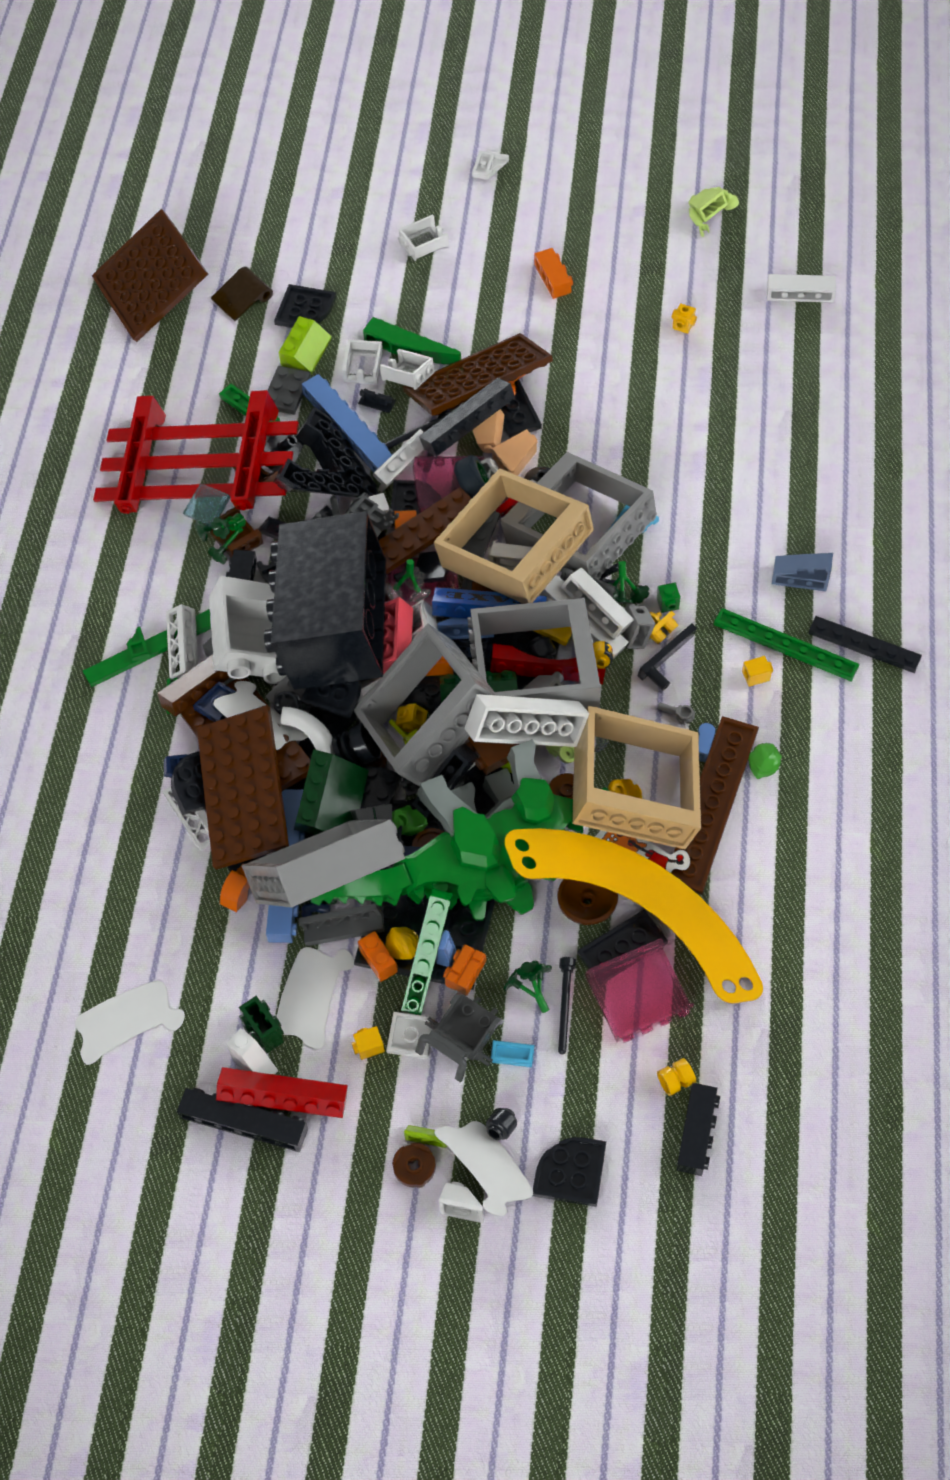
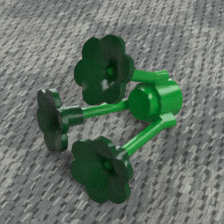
M240 513L229 516L226 519L216 517L211 522V525L207 524L205 526L200 520H196L195 528L203 542L207 541V532L212 531V529L213 534L221 539L227 538L230 530H235L229 540L223 546H220L219 549L212 546L209 548L208 553L214 561L220 562L223 565L226 563L227 557L224 555L226 548L243 531L242 527L246 525V520Z

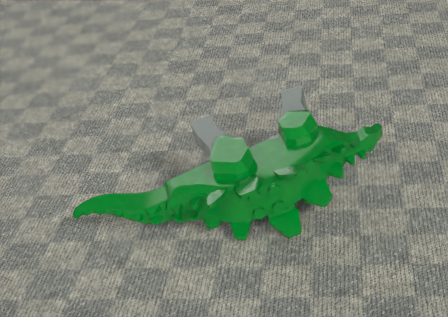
M533 739L511 747L507 756L511 765L514 784L511 782V776L507 768L485 776L482 786L495 803V806L486 815L476 812L474 804L475 787L472 782L453 790L447 787L442 775L420 783V788L417 792L420 800L442 823L445 832L438 835L416 852L405 856V859L395 863L392 868L375 871L312 898L311 902L320 906L323 900L330 904L333 899H338L346 904L348 899H355L362 905L365 900H369L379 906L382 905V901H387L395 906L399 898L407 894L416 904H420L424 894L429 900L432 889H437L453 894L449 910L455 906L457 898H459L462 905L469 906L475 920L482 921L485 918L487 900L493 898L499 903L506 902L520 915H524L534 907L532 888L528 883L529 879L518 874L512 866L504 844L506 835L516 829L537 828L573 830L582 834L584 828L583 826L573 824V799L554 795L546 780H542L534 764L536 745ZM518 839L515 841V846L518 850L527 851L529 849V845L525 840ZM531 857L522 858V864L526 868L533 869L536 867V863ZM545 878V880H548V881H555V880L557 879V878Z

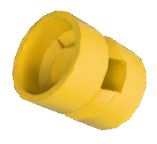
M685 1058L672 1063V1068L666 1066L657 1071L658 1080L668 1096L681 1091V1087L687 1088L692 1085V1082L696 1083L695 1074Z

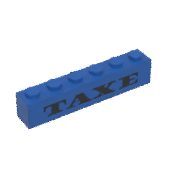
M435 587L432 599V616L467 619V617H471V609L523 603L498 592ZM538 596L533 603L546 602L547 596Z

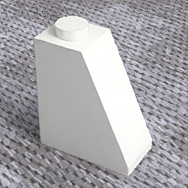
M241 1028L226 1043L233 1062L243 1070L274 1075L278 1072V1069L258 1042Z

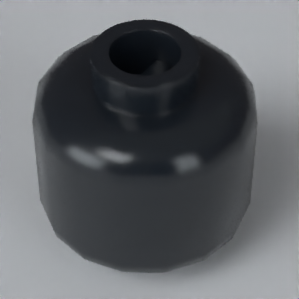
M540 635L530 641L529 651L532 656L554 659L553 656L556 654V648L549 637Z
M496 1108L486 1121L487 1133L495 1140L508 1139L517 1127L515 1114L508 1108Z

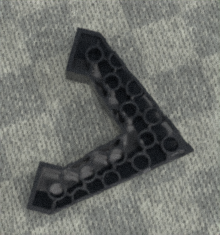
M313 407L299 429L296 439L311 448L322 469L310 471L309 468H303L288 458L273 482L288 492L331 494L358 498L364 492L369 497L380 494L376 489L377 485L370 475L367 474L355 453L343 443L345 439L339 430L334 429L330 424L332 420L329 416Z

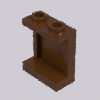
M234 507L219 517L226 519L229 516L240 513V510ZM246 521V525L242 527L243 531L227 546L226 553L229 557H232L234 550H254L263 544L261 532L258 529L254 530ZM213 529L210 531V535L220 546H223L234 534L235 530H230V534L225 539L216 537L213 534Z

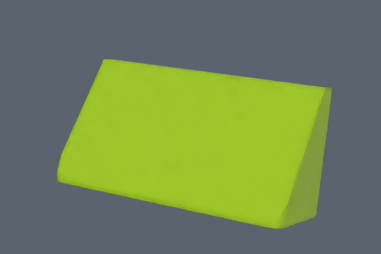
M408 1125L404 1131L406 1141L447 1148V1145L436 1137L434 1129Z

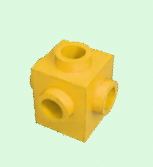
M680 303L678 308L673 310L671 316L673 319L672 329L688 334L697 320V316H695L696 308Z
M407 704L406 706L398 707L395 725L408 733L415 729L419 730L426 722L428 711L417 704Z

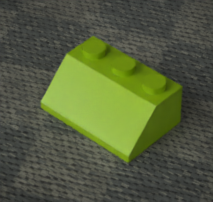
M299 316L278 352L281 366L308 371L312 375L332 339L331 335L315 320Z

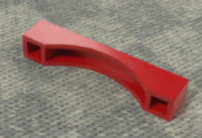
M493 644L490 668L492 673L510 670L516 671L518 676L537 677L539 675H552L558 671L563 675V680L579 682L576 657L561 660L546 659L529 655L513 646ZM597 668L599 682L603 684L606 668Z

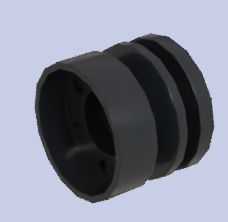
M362 722L351 727L349 732L343 731L332 738V747L335 755L360 767H363L364 763L370 764L381 758V749Z

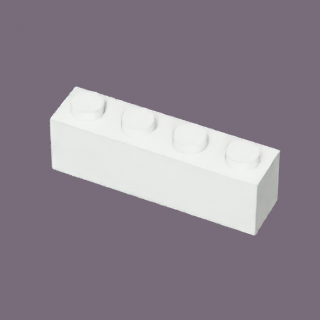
M768 274L767 301L834 303L836 276Z
M582 568L572 573L561 586L572 599L585 598L587 614L613 639L622 634L634 621Z

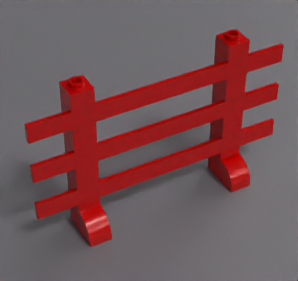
M268 390L251 391L245 423L162 426L165 422L166 414L154 396H137L131 427L109 429L106 439L107 442H127L124 457L102 458L100 466L101 472L121 471L118 487L96 488L93 500L94 502L114 501L118 510L124 514L137 512L140 500L231 497L230 500L236 509H253L255 497L286 496L287 491L280 488L274 482H258L261 466L284 465L288 458L290 460L293 459V451L264 452L267 436L297 435L299 422H269L277 419L279 410ZM242 437L239 453L149 456L152 440ZM236 467L234 483L143 486L146 470Z

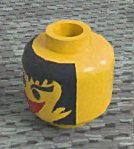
M605 641L594 642L593 648L597 668L604 669L609 667L613 661L612 646Z

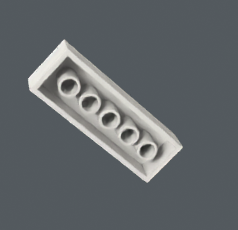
M476 694L464 729L474 742L521 744L533 739L535 745L577 747L589 712L579 701Z

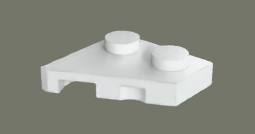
M479 151L472 171V177L488 180L509 162V155Z

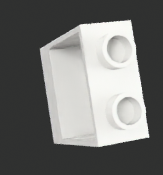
M220 576L209 595L214 669L228 672V676L231 678L242 679L253 675L263 677L267 683L278 684L287 676L279 675L276 667V653H268L264 643V631L272 629V623L267 616L266 602L269 599H274V593L271 591L268 583Z

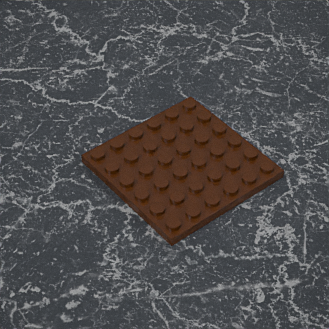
M160 209L92 277L132 339L138 342L208 275V272L166 212Z

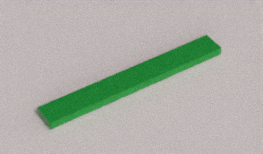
M721 608L714 621V626L851 682L860 665Z
M210 609L195 616L196 636L211 629ZM167 630L145 640L150 657L132 662L129 651L126 649L83 670V674L91 688L167 651ZM176 630V632H175V634H174V639L176 638V636H177V634H178V630Z

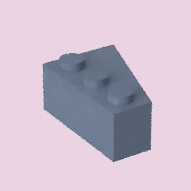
M833 553L776 556L771 584L827 591L832 570Z

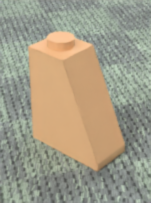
M501 409L472 430L477 444L484 453H492V448L501 443L504 413Z
M526 429L493 447L492 459L496 461L500 469L518 476L537 452V439Z

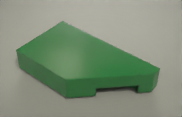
M139 626L136 628L133 637L126 644L132 662L150 657L141 627Z

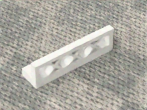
M421 429L373 473V476L381 483L378 488L379 491L383 492L425 452L419 438L424 433Z
M182 604L166 611L169 678L171 680L181 677L198 665L195 609ZM177 613V618L173 622V615ZM176 630H178V634H177L176 638L174 639V634H175ZM177 647H179V651L175 656V650ZM179 663L180 671L176 672V667Z
M171 786L163 790L164 796L199 851L210 846V839L201 844L198 841L200 833L209 835L206 812L200 810L194 812L195 815L192 813L182 815L178 805H175L176 800L169 795L172 793ZM190 819L200 821L198 828L189 826Z

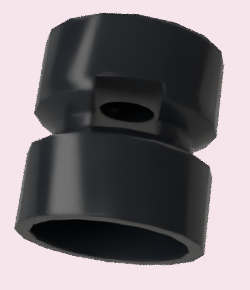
M294 691L280 692L274 698V709L280 715L283 707L301 709V697Z

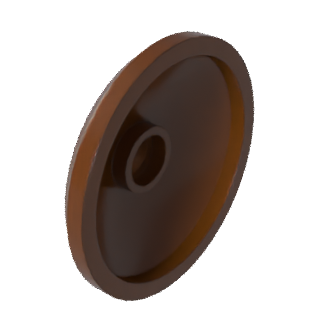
M563 879L558 888L557 900L562 913L568 919L582 925H594L605 921L613 914L618 903V893L587 882ZM587 900H588V901H590L591 903H590V904H585L584 901H587Z

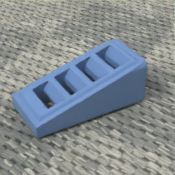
M444 930L436 962L439 965L452 967L456 947L449 931Z

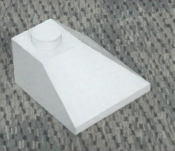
M459 1182L445 1183L439 1199L440 1213L483 1223V1206L471 1191Z

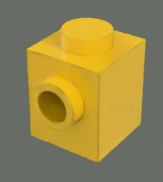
M762 656L745 661L742 673L748 686L751 687L770 681L773 667L771 662H768L766 657Z
M377 1026L369 1029L362 1028L353 1034L354 1042H351L355 1055L359 1053L361 1060L385 1052Z

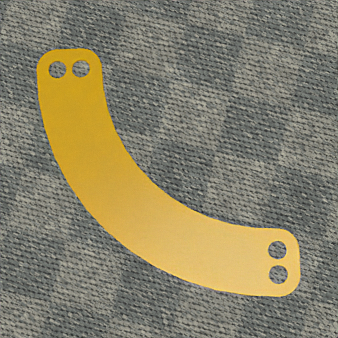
M542 828L516 829L506 835L504 841L505 848L513 868L521 876L528 879H571L597 885L623 895L655 915L683 941L700 964L715 994L721 1000L735 1004L753 1001L761 996L763 992L762 981L749 956L733 932L697 893L658 864L613 842L571 831ZM518 839L525 840L529 845V849L527 851L518 850L515 846V841ZM531 857L535 861L536 867L533 869L526 868L522 864V858ZM740 978H748L752 982V989H743L739 983ZM724 980H729L735 985L736 990L734 993H728L723 989L722 982Z

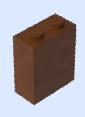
M470 736L465 741V744L479 756L475 764L485 775L509 763L507 756L511 747L519 745L474 742Z

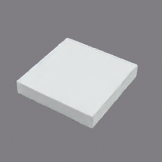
M393 1012L387 1053L428 1059L430 1050L428 1043H426L422 1055L416 1053L415 1050L419 1037L423 1034H430L433 1030L425 1025L426 1021L433 1025V1023L427 1020L430 1016Z

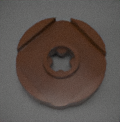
M411 1143V1145L399 1148L392 1162L394 1175L401 1184L412 1188H422L433 1178L436 1170L433 1153L427 1146L421 1143ZM417 1160L420 1167L411 1170V1166L408 1164L410 1162L414 1163Z

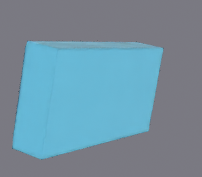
M493 1040L491 1051L492 1063L532 1067L535 1045Z

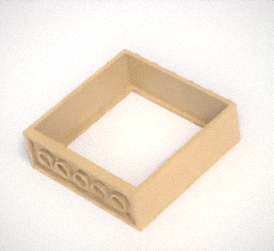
M499 468L465 508L458 513L457 517L447 526L442 534L436 538L434 545L443 568L526 604L535 601L594 531L589 505ZM506 497L557 518L513 571L462 549Z
M588 705L586 710L589 712V716L577 747H574L573 824L686 849L701 829L698 732ZM595 736L679 756L681 808L594 788Z

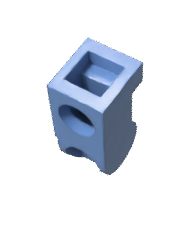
M709 723L700 725L698 730L699 761L705 763L715 735V728Z

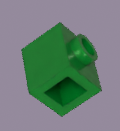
M676 582L659 585L657 588V601L661 613L679 610L680 594Z

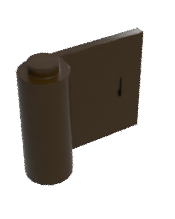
M242 267L211 297V300L230 318L236 321L258 299L261 302H267L272 297L273 290L248 267Z

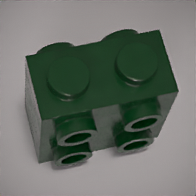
M255 996L239 1006L241 1012L239 1018L242 1021L243 1028L248 1034L252 1035L266 1054L284 1043L282 1025L276 1016L272 1017L270 1008L264 1000L260 1001Z

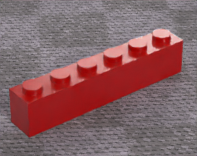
M222 1067L217 1082L216 1100L343 1118L348 1085Z

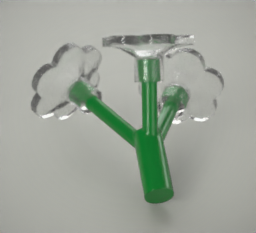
M412 559L407 560L405 575L399 582L395 584L386 582L385 593L391 599L397 597L402 599L403 593L400 591L402 583L408 585L409 589L415 592L409 598L410 602H418L427 598L431 593L430 589H421L426 576L424 572L420 571L419 567H414Z

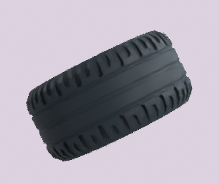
M469 455L455 463L454 472L461 489L473 499L481 487L489 481L488 474L480 460L474 455Z

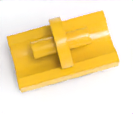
M672 610L662 620H660L662 616L660 612L656 614L649 612L655 622L650 638L657 644H660L667 637L661 630L662 627L671 633L679 626L672 618L675 615Z

